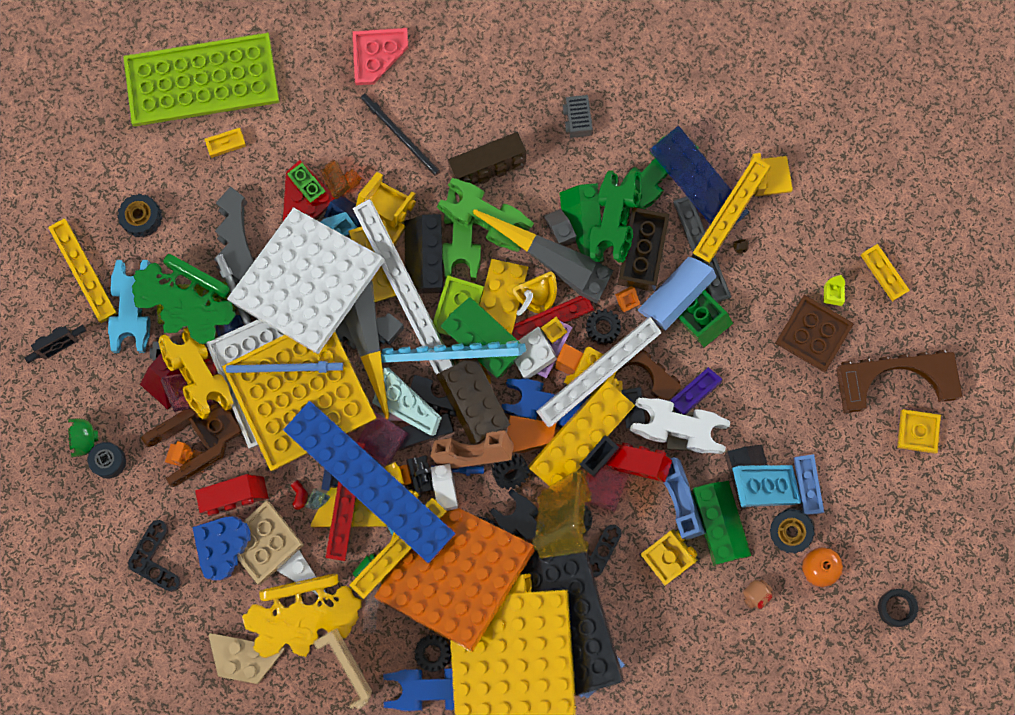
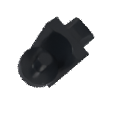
M426 455L407 459L414 491L423 493L434 490L431 470Z

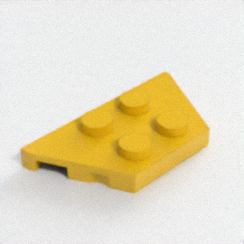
M330 488L327 491L311 522V528L331 527L337 488ZM356 498L352 527H387L382 520Z

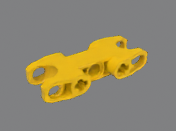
M188 327L183 328L181 333L184 345L173 343L167 335L160 336L158 343L163 360L170 371L179 369L188 384L183 387L184 396L198 416L202 419L208 418L210 408L207 400L217 401L225 410L231 409L233 399L227 382L221 374L211 375L203 361L208 358L207 349L204 344H199L190 337Z

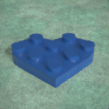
M224 517L192 527L199 563L204 577L212 580H225L231 577L234 567L238 564V555L245 551L247 542L251 539L248 524L238 517Z

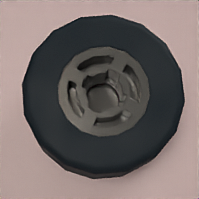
M102 442L96 444L90 450L87 462L94 474L102 478L111 479L122 473L126 466L125 453L117 445L111 442Z

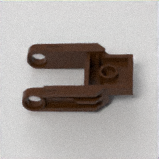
M218 402L209 407L210 413L208 418H200L191 407H188L142 436V441L149 448L191 424L207 451L183 464L179 470L165 478L170 487L182 484L223 459L227 446L226 443L242 433L229 410L223 409Z

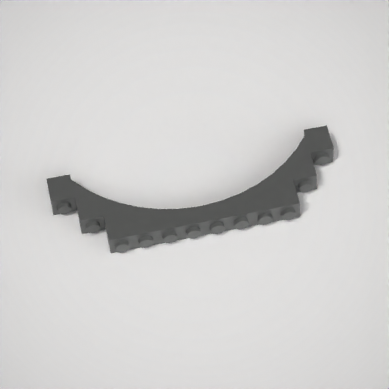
M230 186L216 202L219 208L218 212L226 219L215 232L218 236L217 240L225 246L218 255L223 254L228 268L230 267L233 272L232 277L237 285L254 260L248 247L244 226V207L247 201L245 197ZM215 258L214 261H215L216 264H217L216 268H217L219 271H221V269H220V267H219V264H218V262H217V260H216V258ZM388 313L385 317L376 319L379 342L383 345L387 343L390 346L404 330V325ZM343 319L335 332L341 344L347 340L346 344L355 350V343L346 321Z

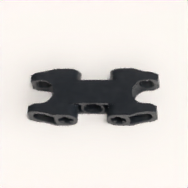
M513 489L508 493L516 502L514 513L506 516L494 508L489 511L502 530L517 537L521 534L525 539L548 533L535 520L541 514L540 510Z

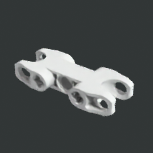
M638 398L635 405L649 413L650 422L649 424L633 423L630 431L648 440L662 443L667 442L668 435L688 440L687 449L699 453L723 454L726 447L714 442L712 439L711 430L712 428L727 429L730 427L729 420L705 410H694L693 417L674 413V403L662 399Z

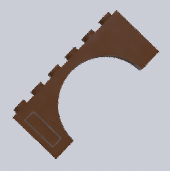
M947 350L936 351V354L921 352L917 356L912 357L909 354H903L895 359L886 356L879 358L878 361L863 359L860 360V363L845 361L836 368L844 414L864 411L867 408L866 397L870 384L876 376L889 370H908L920 375L932 386L938 402L955 401L963 397L955 353L948 352Z

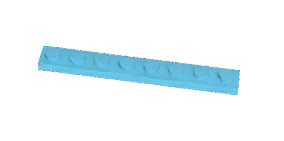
M509 341L503 345H500L499 342H491L484 346L481 343H473L465 347L463 344H455L447 348L445 345H437L434 348L419 346L416 349L402 347L399 350L384 348L380 353L381 361L384 363L520 356L526 351L525 343L518 344V341Z

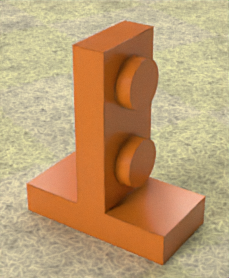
M177 441L176 445H170L165 462L180 467L203 452L193 450L187 444Z

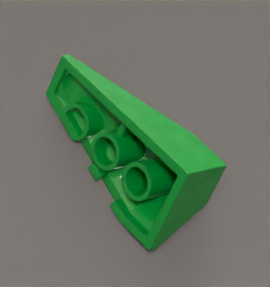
M598 183L577 185L559 193L561 210L569 219L575 232L580 253L589 257L592 227L594 225H601Z

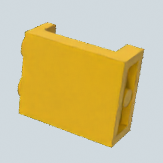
M376 172L358 194L356 206L371 199L381 220H385L386 224L395 228L399 222L402 223L404 221L407 211H411L414 208L416 193L411 192L407 196L384 184L382 182L383 175Z

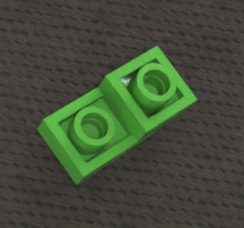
M303 163L287 173L292 182L310 203L325 192Z

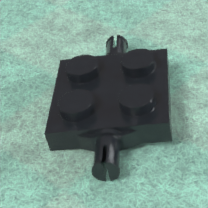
M83 324L74 330H70L66 326L57 327L48 336L36 339L35 343L31 345L34 352L24 358L28 364L38 358L46 360L78 342L77 336L87 332Z

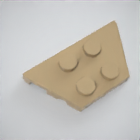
M209 633L218 677L259 684L275 661L285 651V648L282 647L278 654L263 658L253 650L255 644L253 641Z

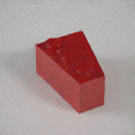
M249 474L195 490L199 513L208 514V516H215L220 514L219 511H231L239 506L251 505L255 502L269 499L264 476Z

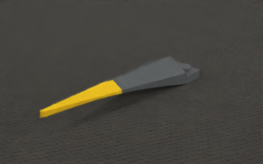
M473 210L477 217L532 255L579 295L597 304L614 270L592 260L587 255L478 210Z
M371 279L344 319L385 418L389 419L377 328L374 288Z

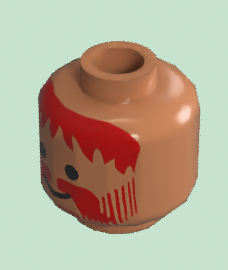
M753 580L743 591V595L746 598L744 602L751 609L754 607L763 609L772 599L773 595L771 592L773 590L764 580Z

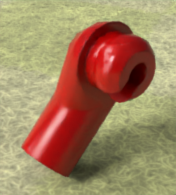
M296 480L290 485L296 492L295 501H293L292 505L294 509L300 510L307 503L308 492L299 480Z

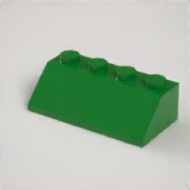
M471 297L457 307L441 325L459 344H463L464 347L470 346L473 343H481L484 346L491 342H499L500 345H503L509 341H518ZM520 356L484 357L477 359L492 375L500 378Z
M729 481L715 482L693 488L691 492L706 532L704 536L713 566L750 557L751 552Z

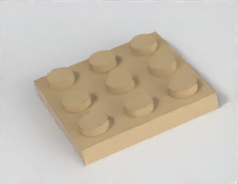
M266 500L243 521L248 524L251 539L247 542L245 551L238 555V560L254 581L261 585L302 548L304 544L273 505Z

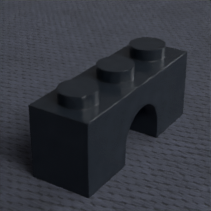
M414 375L410 388L436 412L444 410L450 416L458 418L447 396L438 398L432 394L433 380Z

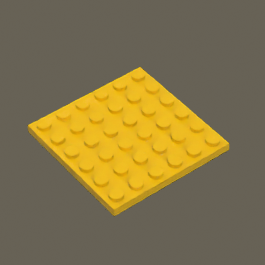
M336 332L332 334L319 354L283 335L222 366L270 471H274L308 454L283 429L309 401L346 434L377 419ZM319 361L343 363V370L328 371L327 373H319L318 371L226 372L227 365L318 363Z
M567 590L508 594L473 652L451 641L455 715H576Z

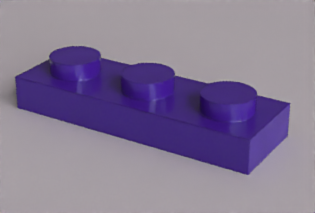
M708 367L670 400V402L674 403L673 410L678 414L686 415L722 383V378Z

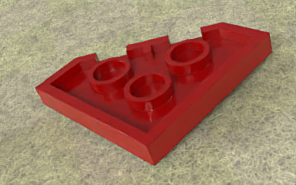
M301 160L286 171L283 221L293 208L316 220L327 210L329 203L336 198L308 169L325 192L311 203L307 200L287 175V173L303 163Z

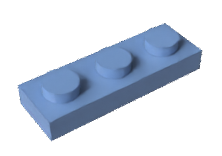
M814 455L794 457L803 513L807 515L824 513Z

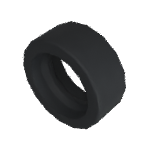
M892 589L884 593L879 599L877 606L882 621L893 627H903L911 624L917 617L919 610L918 602L914 595L904 589ZM894 596L903 597L909 604V614L902 620L893 619L887 612V602Z

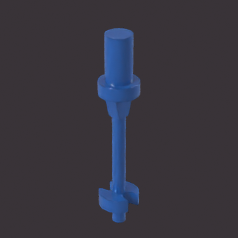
M484 466L460 467L452 469V472H460L466 474V476H470V474H484Z

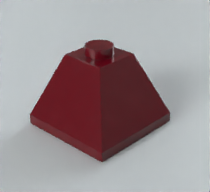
M162 353L148 367L140 383L167 410L182 396L183 387L188 385L179 369L174 371L168 369L163 360Z

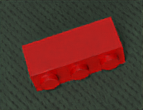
M622 442V445L616 444L620 448L607 462V466L618 472L665 483L672 460L666 456L667 453L661 450L652 452L643 446L634 448L633 445Z

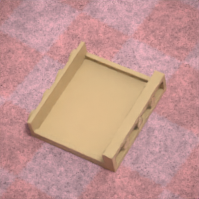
M336 628L313 643L317 650L328 643L330 644L359 695L352 700L350 708L356 706L359 709L368 703L372 689Z

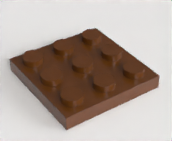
M803 295L775 344L825 373L854 323L810 297Z

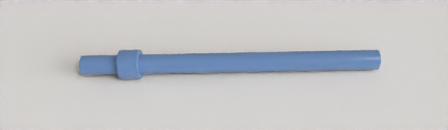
M327 361L301 364L226 366L227 373L295 371L327 373L328 371L343 370V363H328Z

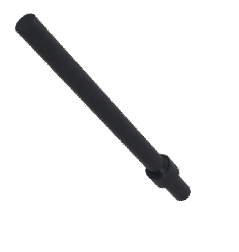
M366 93L360 97L369 107V111L373 115H377L434 176L440 172L381 110L382 107L377 102L374 103Z

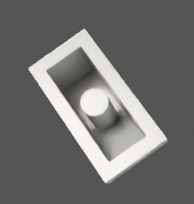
M445 464L431 467L436 501L446 511L458 509L451 465Z

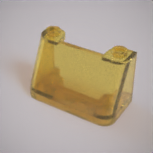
M582 470L574 471L541 491L540 496H538L539 511L533 547L534 550L538 551L540 558L587 552L588 543L584 541L582 535L586 533L583 524L585 502L591 501L592 494Z

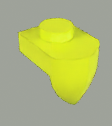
M841 275L834 276L825 283L824 303L842 306L845 303V279Z

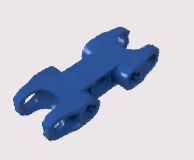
M507 379L506 387L518 390L522 395V399L515 405L502 404L501 407L504 413L512 416L536 420L537 410L556 394L542 392L544 384L539 381ZM591 394L560 418L557 426L562 428Z
M422 669L401 670L384 674V680L397 681L403 689L401 697L395 701L384 702V708L401 711H423V700H445V710H455L452 669H444V679L422 680Z

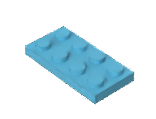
M792 465L736 466L733 468L741 507L797 505L801 503Z

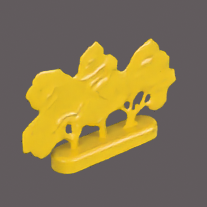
M337 573L259 591L261 601L274 600V604L271 608L252 604L248 609V613L244 614L242 618L245 629L259 634L255 639L253 650L259 653L261 657L267 658L278 654L285 643L290 645L293 653L306 657L310 651V645L314 644L313 642L318 639L317 631L323 628L329 633L337 628L343 639L349 635L352 626L359 619L357 611L362 607V599L354 597L352 589L348 586L340 587L334 595L324 592L325 588L339 583ZM315 590L318 594L317 601L312 605L303 604L301 593ZM295 595L296 602L288 608H284L279 601V598ZM325 597L326 600L330 599L334 603V606H327L323 598ZM334 597H338L339 601H335ZM321 601L322 605L318 607V602ZM277 609L276 616L273 615V610Z

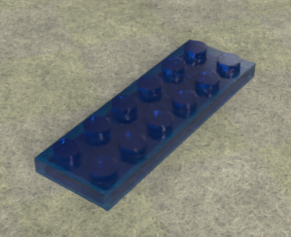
M678 125L649 151L711 225L732 190ZM746 207L735 225L750 213Z

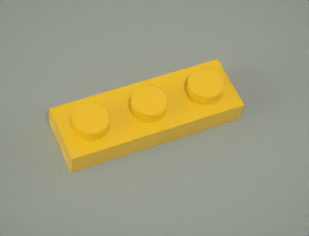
M878 244L860 255L892 302L910 291Z

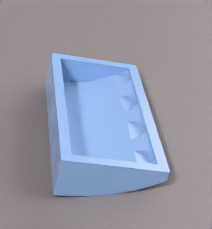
M688 257L646 300L638 311L647 318L651 317L656 325L666 331L716 278L714 269L695 258Z

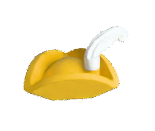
M552 271L534 277L513 288V294L522 304L521 309L516 313L518 316L526 309L539 314L552 307L557 294L556 277Z

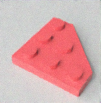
M407 28L352 31L355 85L375 84L408 49Z

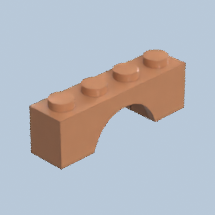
M505 430L487 433L485 441L477 445L462 444L452 438L435 440L431 458L437 466L450 464L451 468L509 461L512 459L514 443Z

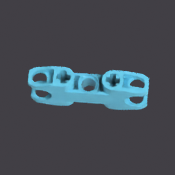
M116 260L111 276L112 296H120L119 315L109 317L108 334L110 348L113 353H119L123 339L127 336H134L136 338L137 351L145 353L150 337V317L142 316V309L135 307L132 285L136 280L134 276H126L125 263L122 260ZM142 260L140 270H144L150 262Z

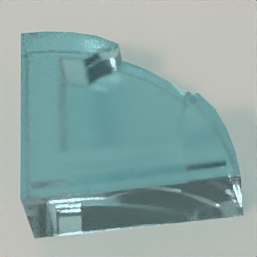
M314 489L305 507L311 510L318 509L328 501L330 496Z

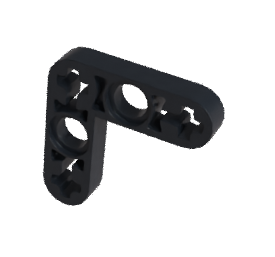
M155 520L149 525L131 555L128 566L133 572L159 587L175 592L181 586L180 577L151 561L168 533V525L164 521ZM160 524H162L161 528L163 529V532H158L155 536L156 538H159L158 541L151 537H148L150 534L154 536V534L156 533V529H154V527L156 525L160 526ZM152 541L154 544L153 549L146 552L143 548L144 543ZM139 551L148 555L147 559L145 557L141 559L142 566L135 569L134 560H139L142 556L138 554ZM157 567L160 570V575L158 578L152 579L150 577V570ZM166 577L172 580L174 577L176 585L168 588L169 583L162 580V578Z
M613 524L605 528L591 556L588 555L590 565L596 563L598 564L597 568L600 570L599 572H594V578L602 574L621 538V530L617 525ZM616 529L618 537H613L610 542L614 543L613 547L607 542H602L603 538L607 541L609 537L608 530ZM600 546H606L609 549L607 556L602 557L598 554Z

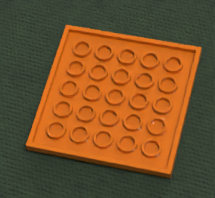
M458 508L447 510L440 519L456 534L433 560L427 563L419 554L411 549L391 570L374 597L378 601L473 652L536 548L533 544Z

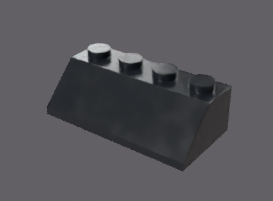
M441 214L420 215L404 221L405 268L418 294L442 293L443 250Z

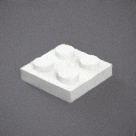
M539 327L518 340L520 343H525L527 348L515 361L524 379L531 378L557 360L555 352Z

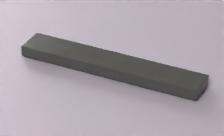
M689 195L674 200L673 204L693 252L706 232L693 199ZM694 255L695 259L713 268L716 274V278L707 287L709 295L717 303L730 299L731 294L716 257L714 256L709 264Z

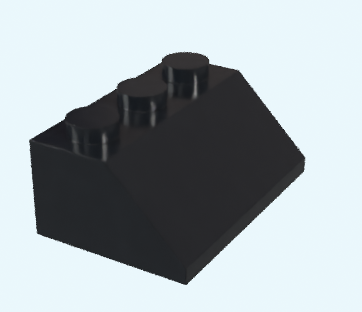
M762 445L746 446L727 451L724 456L741 511L757 507H741L733 468L736 466H768Z

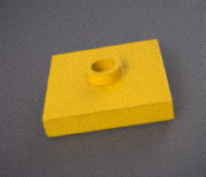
M902 409L897 448L933 454L938 453L941 415Z

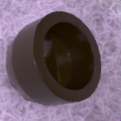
M740 239L734 241L733 248L738 254L746 253L748 250V240Z

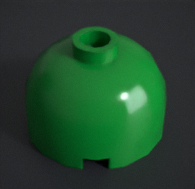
M83 418L68 419V423H72V426L68 428L70 450L74 448V453H71L70 456L81 457L89 454L90 450L94 447V443L98 442V430H94L92 424Z

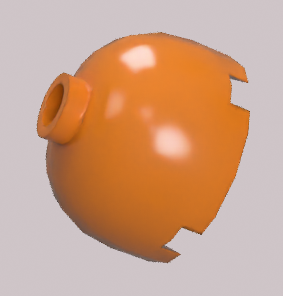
M820 547L806 554L803 559L802 570L808 582L814 586L827 587L839 580L842 575L843 564L836 552L829 548Z

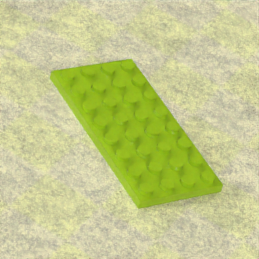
M269 33L123 56L133 127L280 103Z

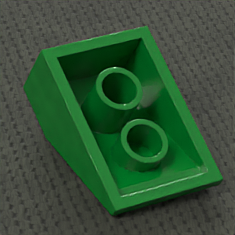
M705 290L677 318L703 348L733 324L728 313Z

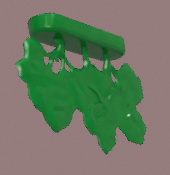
M167 254L163 259L164 265L173 271L171 274H163L162 268L157 263L149 264L144 270L135 271L134 279L136 281L132 285L135 307L151 308L161 304L164 307L160 313L161 319L165 322L163 325L164 333H177L183 327L188 326L190 337L199 344H205L207 341L215 339V325H227L236 315L230 301L217 302L213 299V294L222 298L227 297L230 292L228 286L171 254ZM182 275L192 282L188 288L181 289L176 285L175 279ZM164 278L168 280L169 278H171V280L168 283L159 284L160 280ZM198 284L209 290V293L201 297L194 290V287ZM208 300L210 301L209 306L206 305Z

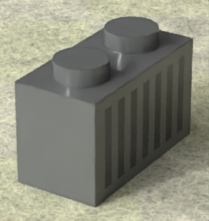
M588 95L566 97L565 104H562L563 115H567L568 120L565 121L566 133L569 132L570 138L592 136L593 128Z

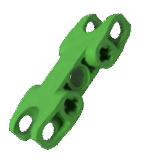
M452 178L448 186L459 195V203L452 204L445 200H440L437 208L450 220L459 225L467 227L470 221H473L489 230L486 238L495 245L516 252L520 251V246L477 217L473 210H478L524 230H530L534 223L521 211L508 204H502L500 210L482 200L484 196L483 190L471 183Z
M449 188L446 201L457 204L459 202L455 199V191ZM444 214V223L453 224V242L443 243L442 259L445 279L447 275L452 277V269L455 265L464 263L470 268L471 280H476L481 264V244H472L473 225L478 224L470 221L469 225L465 227L450 220Z

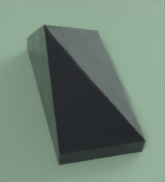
M605 435L580 465L595 477L620 447Z

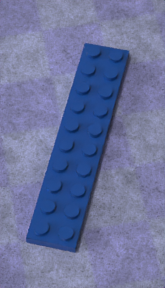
M311 401L283 429L427 563H430L456 534Z

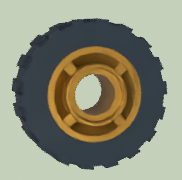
M131 195V197H127L120 204L117 215L119 223L130 235L144 238L156 232L157 228L161 225L162 211L158 204L148 195ZM140 213H143V216L137 219V216Z
M795 509L784 510L771 523V539L774 545L779 550L785 551V553L795 554L802 552L813 541V522L803 511ZM789 526L797 528L798 534L796 536L788 535L787 528Z

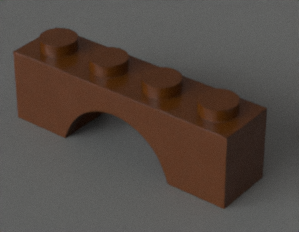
M645 350L638 352L621 367L636 365L644 368L652 378L653 386L650 394L656 399L670 401L682 387L680 381L674 375L670 376L667 374L663 365L651 360V355Z

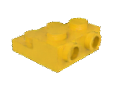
M672 529L641 553V556L664 586L698 561L696 550L684 543L685 539L681 537L679 530L675 531Z

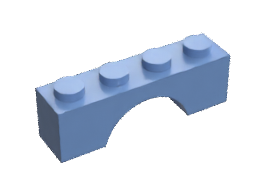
M673 457L671 458L672 463L664 484L674 503L676 511L675 520L680 535L683 539L689 540L706 534L682 462L680 459Z

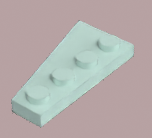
M389 367L384 368L383 376L389 413L429 435H436L442 417ZM375 394L372 403L381 408L378 398Z

